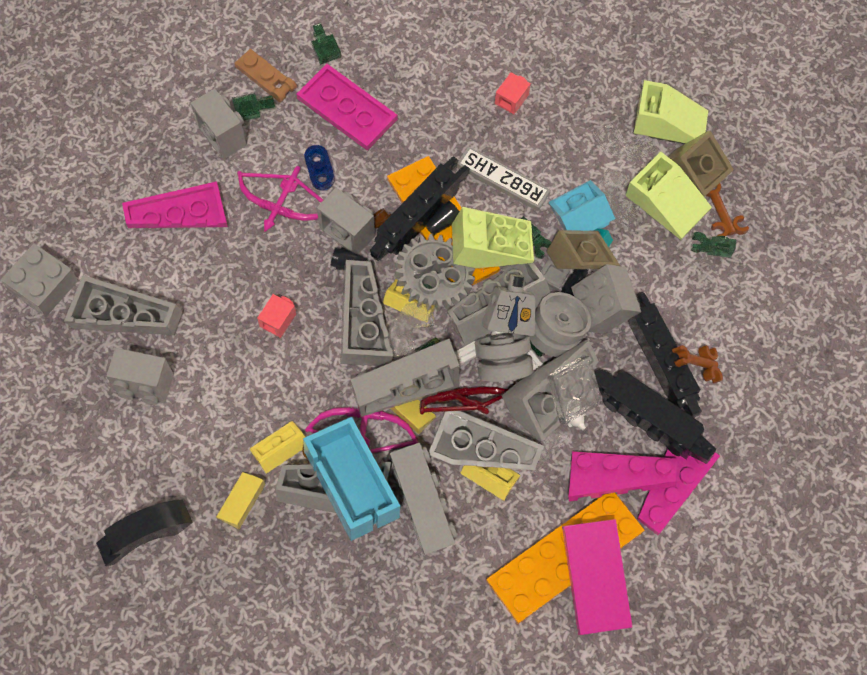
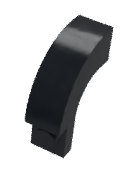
M183 499L166 501L141 509L115 522L104 530L105 536L96 544L105 566H112L135 548L158 538L175 536L192 524L193 521Z

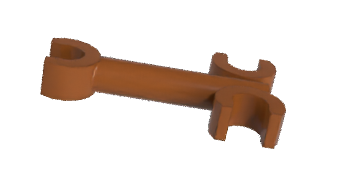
M721 183L715 187V190H711L706 195L711 198L721 222H715L711 227V230L720 229L723 234L717 235L716 241H723L727 236L734 234L743 235L749 230L748 226L742 228L737 225V223L744 220L743 215L736 216L733 222L731 221L719 194Z
M683 345L672 349L673 353H677L680 360L675 361L676 366L681 367L689 363L707 368L703 371V377L706 382L710 380L713 383L723 381L722 373L718 368V362L715 361L718 358V352L715 347L709 349V346L706 345L698 348L699 356L690 354L689 350Z

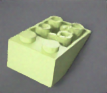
M644 80L638 103L634 133L687 143L706 132L708 110L667 84Z
M661 151L629 183L626 197L680 240L712 208L681 167Z
M466 207L461 208L452 223L453 264L472 268H486L534 262L531 221Z

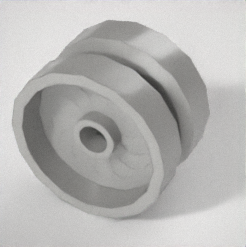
M562 292L550 293L542 299L535 311V335L530 336V340L539 351L548 356L559 357L580 344L592 324L591 315L587 307L576 297Z
M505 333L487 336L475 341L476 357L483 359L477 364L480 380L489 382L511 381L534 373L532 357L525 355L531 351L530 336Z

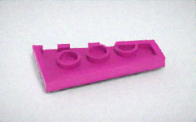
M217 181L122 203L128 228L228 227Z
M667 449L664 458L677 459L676 487L650 490L637 520L659 535L720 455L715 452L711 460L705 464L691 456L687 460L681 456H675Z
M572 451L569 502L577 501L580 497L590 496L591 498L602 497V494L617 492V495L626 494L629 490L636 489L648 491L676 487L677 459Z

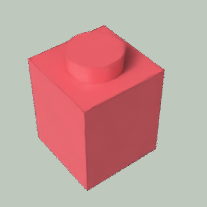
M510 73L496 91L495 104L515 115L529 96L531 83L522 76Z
M273 294L257 317L259 326L281 338L296 316L294 303L287 297L281 296L280 298Z

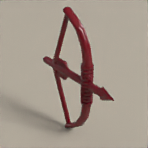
M464 387L438 392L420 401V414L477 410L483 414H488L489 409L486 406L503 399L502 395L509 389ZM477 394L499 395L484 403L466 398L469 395ZM457 400L463 405L424 408L434 402Z

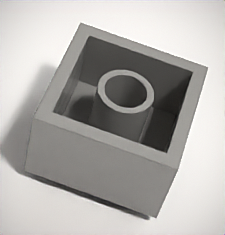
M214 88L191 102L197 127L223 160L247 146L245 141L247 134L242 127L244 121L237 111L233 112L231 110L230 102L224 94L220 96Z
M335 188L317 207L320 229L344 248L359 254L375 237L373 212L368 207L360 206L356 203L348 192H342Z
M33 243L3 276L1 281L10 293L44 317H47L78 282V279L71 268Z
M606 264L571 287L574 297L587 307L591 315L592 324L588 332L607 333L641 312L626 267Z
M115 348L106 377L119 397L128 400L138 397L142 398V401L145 403L157 405L158 402L166 403L174 375L166 358Z

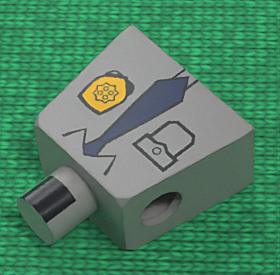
M510 274L508 288H494L482 320L484 328L489 331L528 336L535 335V295L523 290L524 276Z

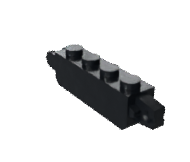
M454 156L444 165L440 163L377 229V236L374 239L376 243L370 249V255L379 261L388 252L395 255L402 252L404 245H408L411 239H414L425 228V224L441 204H446L456 195L459 190V184L467 176L470 168L463 165L456 173H453L452 170L459 161Z
M641 291L637 293L641 312L628 320L629 326L667 399L680 409L683 408L687 414L695 418L702 412L697 402L700 401L698 393L701 389L687 364L681 367L675 365V361L680 360L677 353H673L672 349L678 346L655 303L651 304L645 293Z
M603 369L595 371L593 388L603 395V402L610 411L618 412L624 416L630 425L640 427L649 438L666 445L668 450L675 456H681L686 460L691 456L705 464L714 456L716 448L703 437L704 427L701 422L627 372L618 373L615 377Z

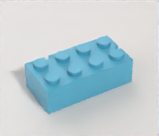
M352 417L303 438L304 452L314 471L317 472V477L351 541L373 531L374 524H376L377 528H380L400 518V504Z

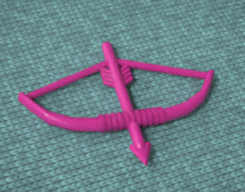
M299 166L294 168L291 175L237 172L241 192L247 199L260 206V208L271 211L269 218L264 220V232L275 225L273 221L277 214L288 217V219L301 221L318 220L317 213L302 214L282 206L287 194L295 192L298 184L320 203L323 201L321 197L297 178L301 169ZM242 177L283 179L280 184L283 191L276 203L260 199L245 187Z
M356 407L333 408L322 412L305 428V431H310L313 434L318 432L313 427L320 420L330 416L347 415L348 417L354 416V418L361 417L359 409ZM379 411L361 417L360 433L368 448L370 440L365 437L369 418L371 420H387L396 423L405 429L413 440L371 449L372 454L419 443L409 424L396 415Z

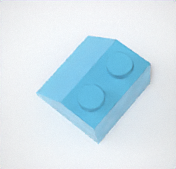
M591 180L548 202L563 230L593 231L606 227L615 219L605 194Z

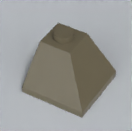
M711 130L680 146L668 156L681 167L704 197L734 170Z
M559 230L546 251L557 269H600L606 264L620 266L598 231Z

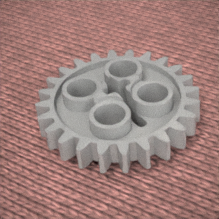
M432 234L429 235L428 240H425L420 235L418 242L411 239L409 246L405 244L402 252L398 254V260H396L394 266L397 269L394 277L399 278L396 285L404 286L401 294L409 293V302L414 299L418 300V308L425 303L427 311L430 310L432 305H435L437 312L440 311L442 305L449 310L452 304L456 305L459 303L460 299H464L472 289L471 284H473L475 277L471 275H473L475 268L453 264L451 238L447 242H443L442 235L438 237V240H434ZM437 257H443L446 261L439 260ZM414 263H420L423 267H418ZM446 278H451L455 282H449ZM423 284H428L433 289H428Z

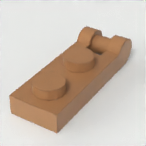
M251 48L234 63L238 70L280 103L286 98L285 95L289 91L293 92L297 88L296 83L290 77L283 75ZM280 83L282 86L277 88L276 86Z

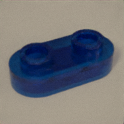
M312 145L304 153L311 184L317 190H328L334 184V173L328 152L323 146ZM315 157H319L321 159L317 162L313 161ZM321 177H324V178L327 179V180L324 181V182H320V181H319V179H320Z

